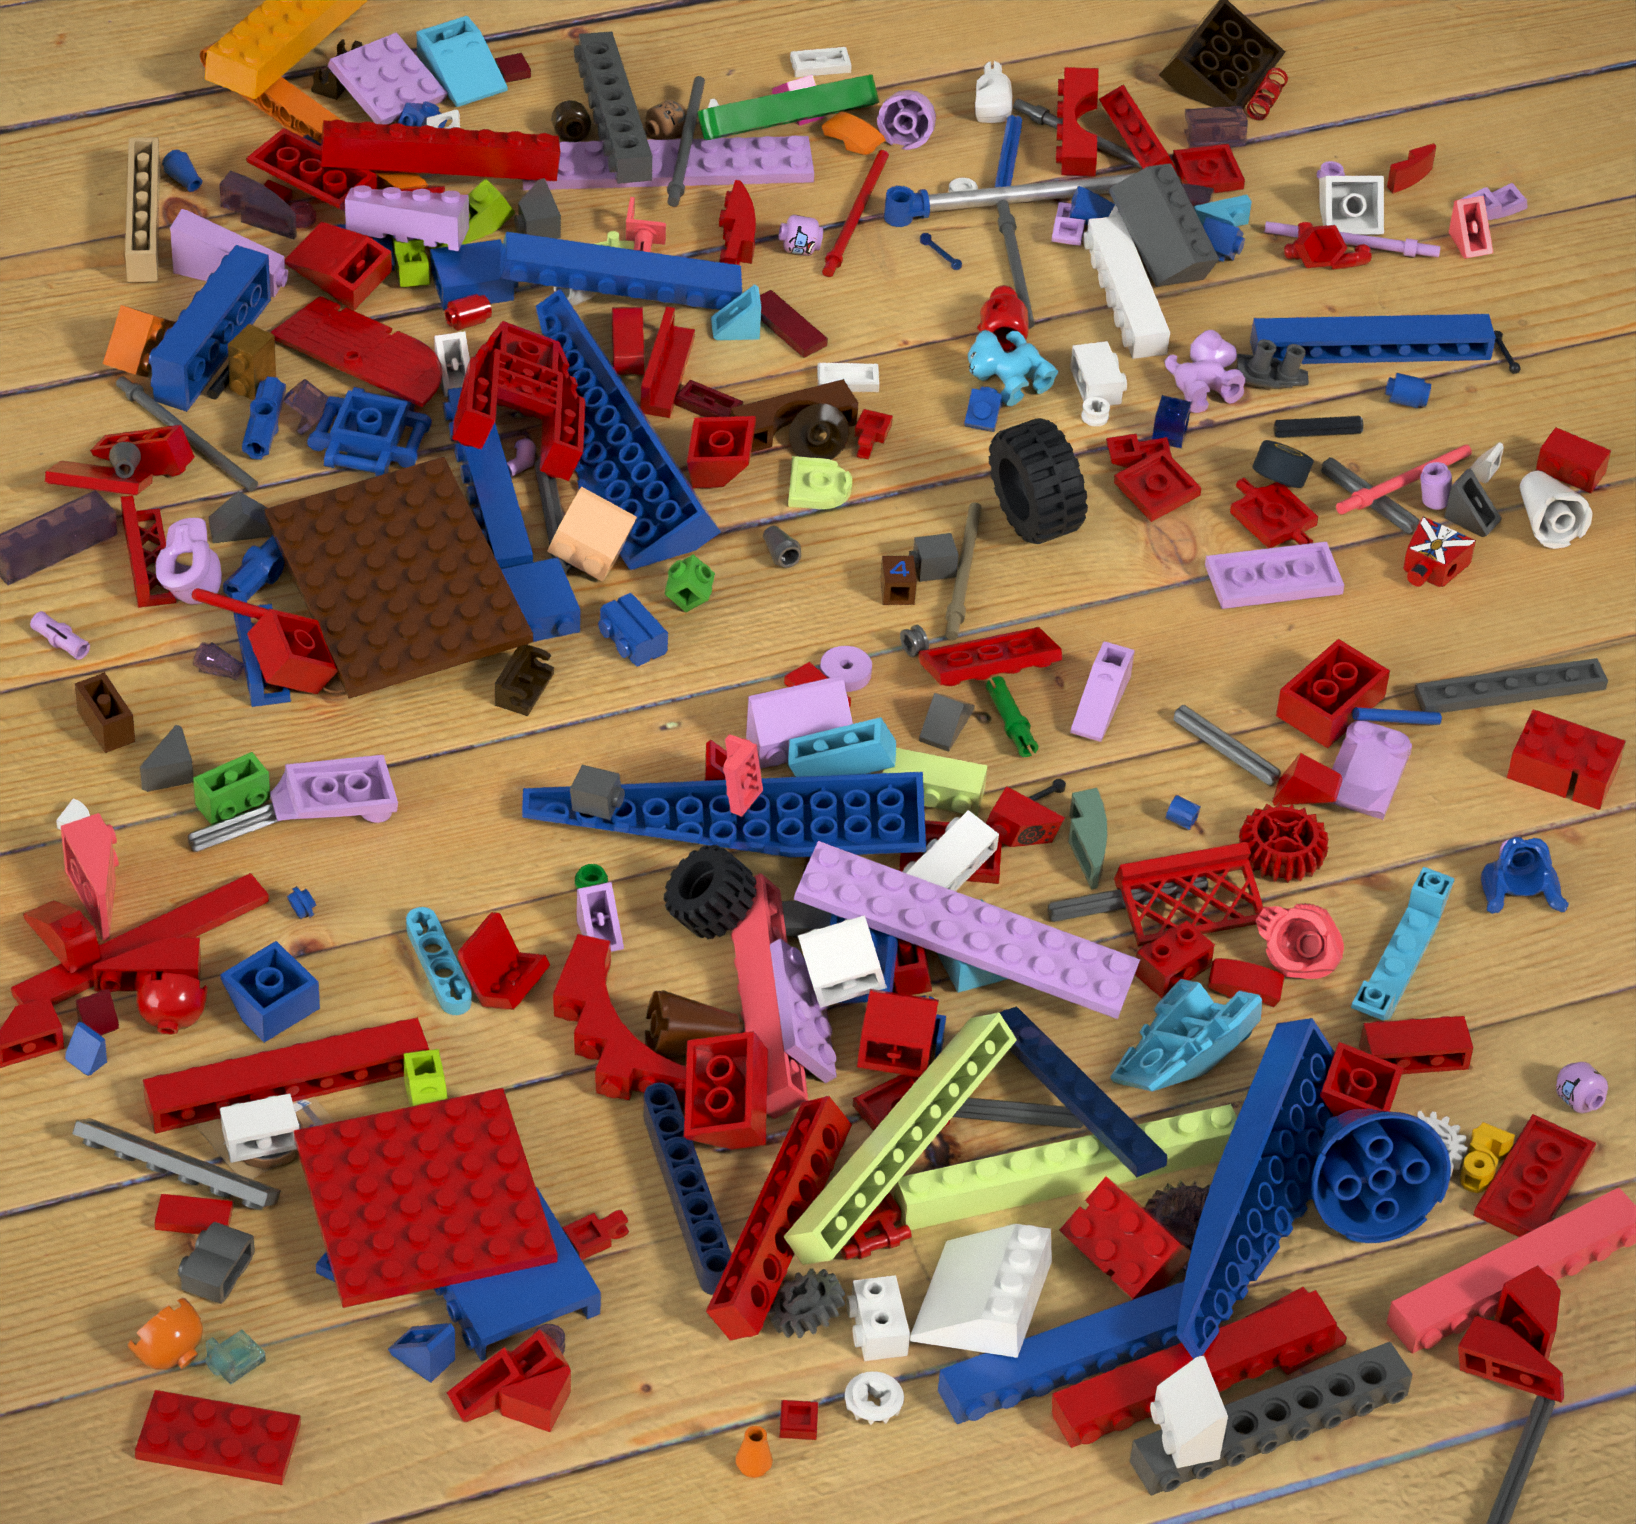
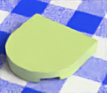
M792 456L788 507L831 509L842 505L849 499L852 492V476L849 471L846 472L839 467L836 461L823 458Z

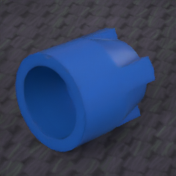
M1176 795L1168 808L1165 818L1190 830L1199 816L1201 806Z

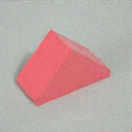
M1484 196L1454 201L1448 233L1464 259L1493 254Z

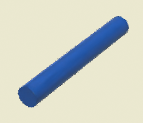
M1355 707L1352 712L1353 719L1359 721L1440 725L1442 721V716L1439 712Z

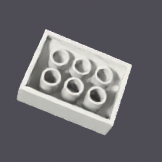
M1012 1224L946 1241L912 1329L910 1341L1018 1358L1052 1263L1051 1229L1032 1225Z

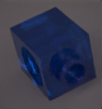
M1162 395L1155 415L1152 440L1167 437L1169 446L1182 448L1188 430L1192 402Z

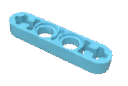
M426 907L412 909L406 917L407 935L438 1002L444 1012L450 1015H462L471 1007V988L444 930L433 910ZM418 922H422L424 926L427 925L426 933L423 934L422 926ZM429 944H436L442 948L436 953L424 950ZM440 969H449L453 972L451 976L445 978L439 977L435 973ZM454 988L456 997L460 1000L450 997V989Z

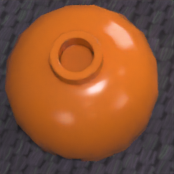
M186 1298L177 1300L181 1306L176 1310H173L169 1305L149 1320L137 1332L141 1338L137 1344L132 1340L128 1343V1348L146 1366L156 1370H167L178 1364L183 1369L199 1355L195 1349L202 1340L203 1326L198 1313Z

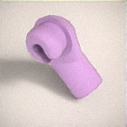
M528 438L516 442L514 448H517L516 458L507 462L511 477L532 467L535 463L536 446Z

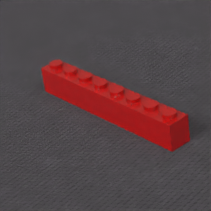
M336 119L332 121L323 120L321 167L524 180L545 178L546 181L557 182L561 151L559 136L548 133L494 132L489 129H482L480 131L464 130L459 127L448 129L435 128L429 125L418 127L405 126L400 123L387 125L375 124L370 121L357 123Z
M418 1017L399 1020L373 1028H364L355 1032L337 1036L333 1035L320 1040L297 1043L289 1047L262 1051L249 1056L227 1059L214 1064L192 1067L183 1071L165 1075L160 1074L152 1078L143 1079L144 1099L154 1133L156 1134L221 1119L220 1108L236 1103H246L285 1094H291L292 1102L404 1077V1053L427 1051L429 1047Z
M1314 1290L1220 1327L1219 1333L1202 1356L1206 1359L1218 1392L1230 1388L1234 1383L1247 1378H1257L1264 1374L1265 1371L1277 1366H1287L1294 1363L1298 1358L1310 1353L1325 1351L1335 1344L1337 1322L1317 1290ZM1180 1343L1052 1393V1415L1071 1448L1081 1444H1091L1101 1436L1113 1431L1126 1430L1136 1422L1149 1417L1152 1418L1150 1405L1151 1402H1155L1157 1386L1191 1362L1193 1358L1184 1345Z

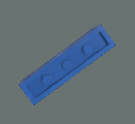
M245 591L232 593L233 599L247 603ZM272 604L257 605L266 609H273ZM233 612L251 707L291 702L290 691L287 687L278 686L282 692L264 694V688L269 683H266L259 662L247 635L255 624L251 622V617Z

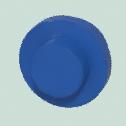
M297 886L292 888L293 892L287 896V899L300 919L307 915L309 918L314 916L312 908L317 905L307 889L300 891Z

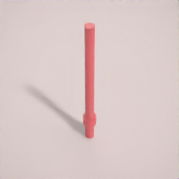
M1463 445L1370 489L1362 488L1352 493L1350 498L1337 503L1336 510L1339 514L1343 515L1354 509L1361 510L1373 503V500L1419 480L1423 468L1427 464L1441 462L1449 466L1470 456L1472 450L1469 445Z

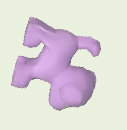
M1214 330L1204 331L1192 342L1190 358L1194 363L1185 362L1179 364L1177 363V356L1174 354L1169 355L1164 360L1167 370L1174 375L1176 385L1184 393L1186 404L1193 413L1203 412L1208 408L1209 403L1206 400V396L1210 389L1217 391L1224 401L1229 404L1235 403L1244 394L1245 377L1238 369L1224 370L1225 367L1230 366L1236 360L1237 350L1234 345L1225 341Z

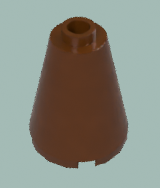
M665 990L654 991L650 998L646 1019H651L650 1031L645 1030V1045L665 1058L687 1056L688 1040L744 1033V1024L739 1021L737 1014Z

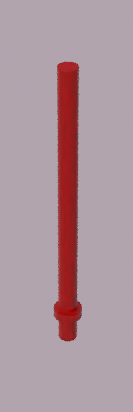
M885 150L878 151L832 251L828 252L825 257L826 264L822 273L826 277H832L836 268L842 265V255L889 157V153Z

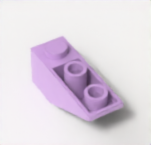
M1103 642L1091 669L1070 733L1099 742L1102 741L1131 678L1135 650Z

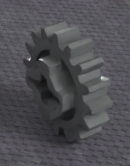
M812 1268L805 1276H802L800 1272L796 1273L795 1280L792 1282L787 1279L783 1281L784 1286L782 1289H778L775 1301L767 1315L778 1333L783 1332L789 1338L795 1332L798 1338H802L808 1330L812 1334H816L818 1326L828 1327L830 1317H838L840 1315L836 1308L845 1305L842 1297L846 1294L834 1273L828 1274L826 1269H822L816 1274Z

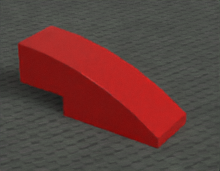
M538 1330L512 1352L505 1347L446 1393L464 1422H468L499 1409V1388L569 1364L554 1339L542 1330Z

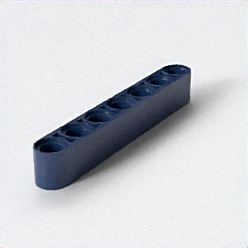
M654 1083L648 1086L644 1092V1122L700 1287L707 1294L713 1295L732 1254L693 1141L687 1140L684 1137L685 1118L676 1092L668 1084Z

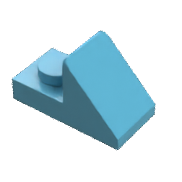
M1242 195L1196 205L1194 210L1202 225L1206 217L1237 227L1249 223L1252 201L1248 195Z

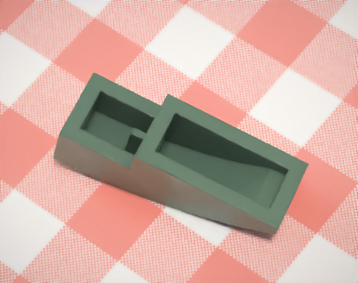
M1093 788L1072 793L1069 814L1071 825L1068 840L1091 890L1098 888L1102 876L1107 843V818L1104 804L1098 789Z

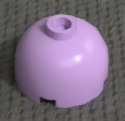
M898 91L883 103L879 110L877 125L879 132L884 135L886 142L889 144L904 145L901 149L905 150L915 149L926 143L935 128L936 113L929 99L918 91Z

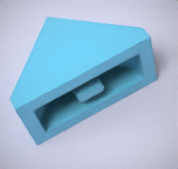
M754 284L711 317L714 339H760L761 301L758 286Z

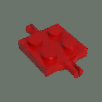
M1245 477L1237 481L1236 488L1245 496L1231 504L1230 513L1267 548H1273L1287 540H1294L1299 545L1313 543V540L1304 532L1317 526L1318 516L1285 485L1275 482L1271 485L1257 488Z

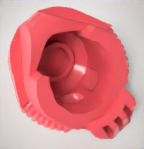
M1301 903L1289 909L1265 906L1256 919L1258 931L1267 942L1266 953L1268 959L1273 964V967L1279 973L1284 974L1285 977L1322 978L1332 973L1343 958L1344 943L1342 936L1328 911L1318 905Z

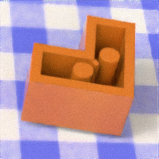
M121 305L103 364L147 377L148 373L152 370L149 364L151 350L160 344L164 339L167 329L172 328L176 322Z

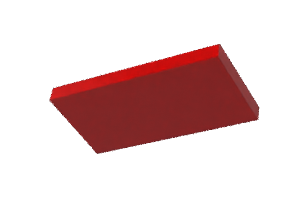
M1532 1114L1475 1207L1473 1216L1518 1237L1553 1221L1593 1154L1596 1142Z

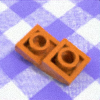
M840 111L821 125L824 135L843 140L846 150L861 155L874 152L877 146L886 141L884 135L873 126L843 111Z

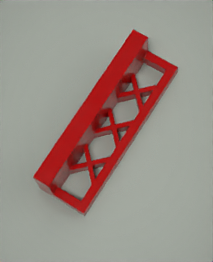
M1124 84L1099 98L1103 108L1142 169L1148 166L1172 164L1177 176H1179L1170 156Z
M666 306L641 385L640 408L643 413L665 418L671 417L675 396L678 394L695 339V329L674 326L675 308Z
M133 495L122 496V521L138 608L177 603L175 596L170 590H168V593L150 595V590L156 585L163 587L158 581L156 574L146 569L151 563L156 564L160 551L166 548L160 508L136 511ZM155 520V524L148 530L138 525V522ZM148 540L159 545L152 552L142 547Z

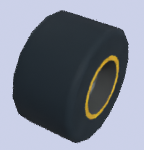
M1264 440L1261 443L1252 468L1270 480L1286 486L1302 488L1305 485L1314 460L1307 454L1290 446L1271 440Z

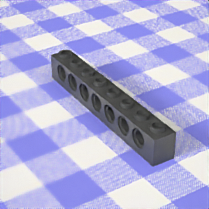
M613 32L579 34V45L574 46L575 62L579 63L580 78H583L584 92L588 93L589 108L593 109L594 124H598L599 140H603L604 156H608L609 172H614L617 184L652 181L653 156Z
M1387 1342L1224 1405L1228 1419L1219 1460L1177 1468L1172 1454L1167 1455L1162 1442L1163 1431L1161 1429L1133 1440L1130 1463L1151 1496L1162 1491L1170 1492L1185 1482L1196 1478L1204 1479L1214 1471L1226 1466H1237L1249 1457L1260 1453L1268 1454L1278 1446L1290 1441H1301L1311 1433L1324 1428L1332 1429L1349 1418L1365 1416L1375 1408L1388 1403L1396 1404L1408 1396L1413 1374L1392 1343Z

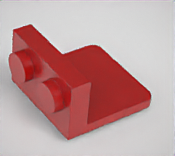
M491 912L458 951V959L482 1007L514 1010L550 966L544 954L519 952L501 914L497 912Z

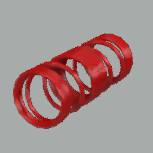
M1280 68L1269 69L1255 95L1247 105L1246 110L1251 118L1264 120L1268 116L1270 108L1274 106L1282 92V88L1288 82V76L1285 71ZM1278 74L1284 78L1285 82L1280 84L1276 80L1270 79L1269 75ZM1261 89H1266L1268 92L1274 94V98H1271L1267 94H1263ZM1257 103L1263 107L1266 114L1258 113L1254 109L1253 104ZM1250 105H1251L1253 111L1256 112L1257 114L1261 115V116L1255 115V114L1251 111Z

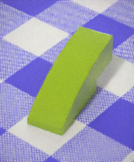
M391 235L395 269L400 287L430 285L429 262L425 253L424 240L413 239L406 243L396 241L393 235Z

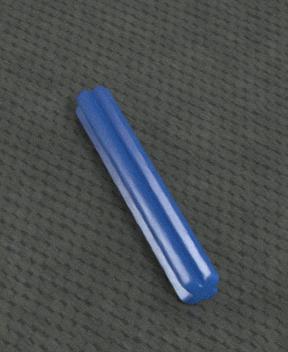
M1010 115L1007 117L995 188L1011 186L1022 128V118L1020 116Z

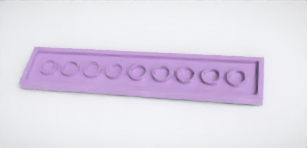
M809 136L717 138L704 141V139H693L683 184L685 186L732 185L735 180H740L743 184L814 182V168ZM681 139L647 140L653 156L652 181L617 184L614 172H609L608 156H604L603 141L559 142L561 152L557 182H546L549 189L668 186L673 178ZM522 179L523 190H530L538 180Z
M818 841L794 896V900L845 919H854L865 915L868 927L1116 1019L1119 1017L1140 959L820 841Z

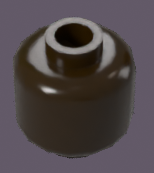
M567 100L557 105L552 112V124L561 140L565 142H579L589 134L592 123L588 111L583 104Z

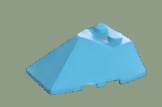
M1180 979L1154 1008L1157 1016L1150 1026L1148 1024L1143 1025L1139 1031L1142 1035L1141 1041L1136 1048H1128L1110 1076L1111 1080L1114 1083L1152 1092L1207 1074L1240 1042L1250 1037L1253 1028L1261 1021L1262 998L1258 994L1238 991L1226 1005L1214 1003L1201 983Z

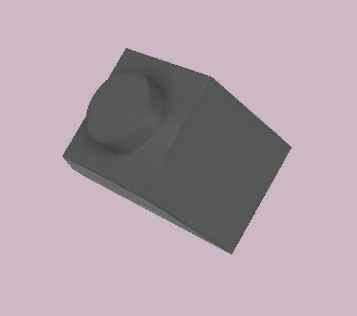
M545 178L539 179L519 201L518 215L514 216L517 233L522 232V234L558 239L561 238V215Z

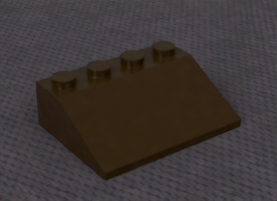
M1219 0L1204 15L1159 76L1179 94L1238 116L1255 94L1269 69L1276 66L1286 51L1228 0Z

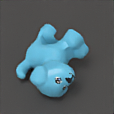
M987 330L981 331L968 352L969 371L981 381H986L990 376L996 374L1005 384V388L1000 394H1002L1003 402L1007 406L1016 405L1024 397L1021 388L1029 385L1025 377L1032 379L1033 389L1037 394H1042L1052 387L1058 370L1041 357L1036 347L1027 343L1020 332L1011 331L1006 335V339L1016 346L1014 351L1006 353L995 334Z

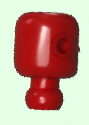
M1006 285L996 287L991 292L990 299L983 304L980 310L981 323L977 326V330L980 332L987 330L995 334L1004 352L1008 353L1016 349L1015 344L1006 339L1008 333L1018 331L1027 340L1029 334L1028 310L1023 301L1018 298L1013 288Z

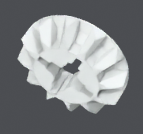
M873 1371L855 1376L848 1383L844 1398L847 1410L854 1413L856 1420L866 1419L870 1425L875 1421L882 1420L886 1424L890 1417L898 1416L904 1402V1393L900 1384L893 1377L885 1373ZM868 1390L875 1398H880V1406L875 1405L873 1401H867Z

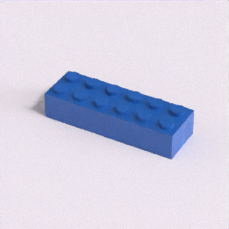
M235 245L230 253L222 258L217 270L209 275L204 287L195 293L187 309L181 311L174 326L167 329L164 339L157 347L151 350L149 355V364L152 368L150 384L153 387V395L156 402L186 412L190 409L228 358V343L248 324L253 325L271 301L268 254Z

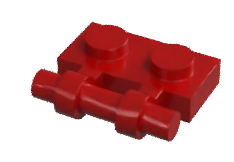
M890 1191L850 1238L852 1244L841 1248V1254L845 1261L855 1257L859 1260L869 1257L872 1251L884 1247L892 1249L900 1246L901 1241L912 1237L908 1225L895 1228L893 1224L901 1220V1210ZM877 1228L881 1232V1234L866 1238L864 1235L865 1232Z

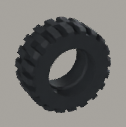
M1036 418L999 431L989 446L990 474L995 485L996 496L1000 500L1001 509L1005 512L1009 524L1015 528L1017 535L1022 536V539L1026 542L1041 544L1077 531L1086 519L1085 514L1088 511V505L1086 504L1087 491L1084 488L1085 481L1079 469L1078 459L1075 458L1073 448L1066 441L1064 433L1058 430L1056 424L1042 418Z

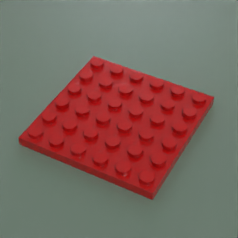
M503 1088L294 1130L295 1144L342 1308L557 1262L558 1253Z

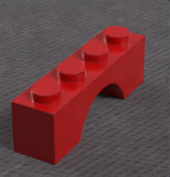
M1064 67V79H1058V96H1063V101L1057 102V118L1063 119V123H1057L1056 141H1062V146H1056V163L1061 164V175L1096 176L1097 135L1084 130L1077 120L1083 114L1097 109L1099 68Z

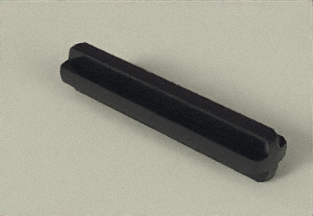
M1361 416L1282 419L1274 422L1273 429L1277 438L1361 434L1364 423Z

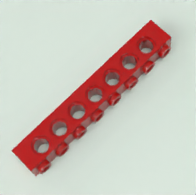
M830 1096L801 1103L706 1309L707 1314L730 1341L758 1335L763 1328L766 1316L775 1301L778 1289L787 1274L788 1267L795 1254L783 1236L823 1191L830 1173L834 1169L838 1155L846 1142L852 1124Z

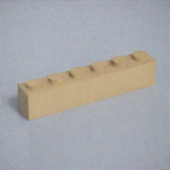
M158 137L129 138L125 243L127 282L158 281L160 152Z

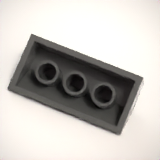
M1172 164L1148 166L1109 189V193L1156 287L1199 281L1207 277L1219 261V257Z

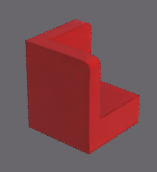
M1335 225L1308 227L1294 244L1306 268L1333 266L1348 249Z

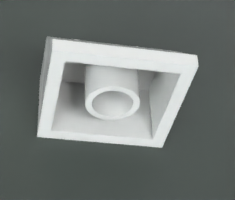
M1325 176L1319 179V205L1323 226L1335 225L1339 232L1359 235L1384 234V176Z
M1199 1356L1159 1384L1156 1390L1155 1402H1151L1150 1405L1152 1419L1155 1424H1160L1163 1431L1162 1442L1167 1455L1172 1454L1177 1468L1219 1460L1228 1419L1204 1356Z

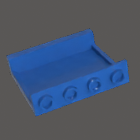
M537 1187L542 1208L558 1253L556 1263L434 1288L438 1296H444L451 1320L454 1323L459 1322L467 1348L469 1350L474 1349L481 1361L486 1360L487 1345L581 1309L587 1319L600 1315L601 1292Z

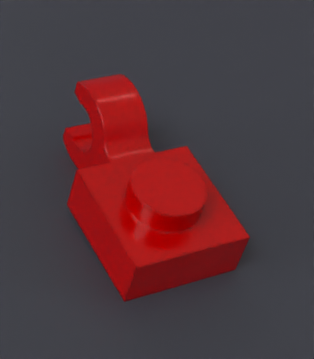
M863 409L855 426L854 437L859 438L858 445H860L857 457L869 460L874 442L884 444L892 426V415Z
M622 1209L612 1212L601 1220L597 1218L595 1213H592L562 1227L581 1260L612 1247L611 1238L620 1239L629 1233L625 1225L628 1223V1218Z

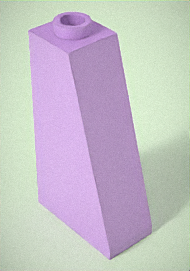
M181 209L170 227L174 274L207 281L209 275L214 273L220 266L222 258L228 255L235 245H239L269 255L271 297L275 298L280 287H284L287 283L288 270L285 269L284 256L184 209Z

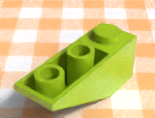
M487 179L483 180L468 194L469 230L462 245L494 233L515 214V211L503 195ZM437 242L436 247H428L430 249L448 247V244Z
M439 1049L404 1053V1082L410 1107L448 1099Z

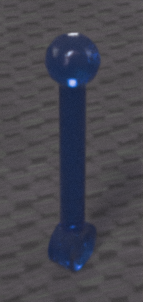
M923 233L920 235V243L933 248L951 263L952 269L959 270L962 268V261L954 259L933 242L930 234Z

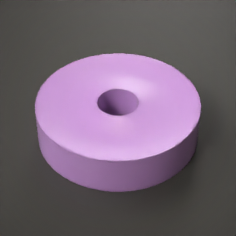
M838 646L828 650L822 656L820 671L827 678L842 675L846 692H852L865 687L869 683L872 673V661L867 653L859 648Z

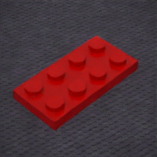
M1040 627L918 651L919 663L940 685L956 686L961 681L969 679L986 680L991 675L1003 672L1015 674L1023 668L1032 666L1038 668L1048 667L1052 662L1062 660V648Z
M155 1390L135 1448V1458L142 1461L283 1485L301 1426V1415Z

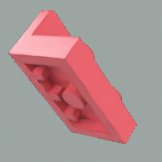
M729 734L725 739L727 759L724 763L723 772L726 779L730 812L742 817L763 791L757 744Z

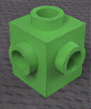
M694 554L682 561H676L668 571L669 576L664 594L684 612H688L709 600L715 573Z

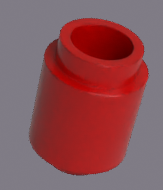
M473 294L448 302L447 309H445V319L450 327L453 326L457 331L485 323L486 319L492 316L491 305L485 295Z

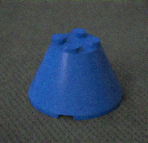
M1353 1109L1339 1116L1331 1117L1325 1124V1132L1312 1175L1311 1186L1315 1207L1321 1218L1331 1229L1333 1228L1352 1241L1381 1243L1405 1236L1427 1221L1425 1216L1432 1210L1437 1201L1439 1203L1442 1202L1446 1194L1451 1174V1163L1447 1147L1439 1134L1428 1123L1410 1114L1373 1109Z

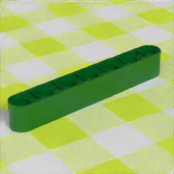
M873 74L715 106L700 110L697 114L704 141L836 114L840 111L860 109L878 104L880 101Z

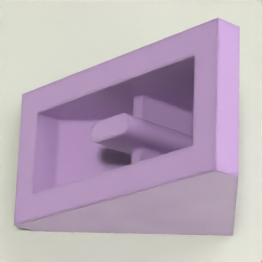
M607 882L578 888L577 923L581 934L611 941V952L624 949L612 883Z

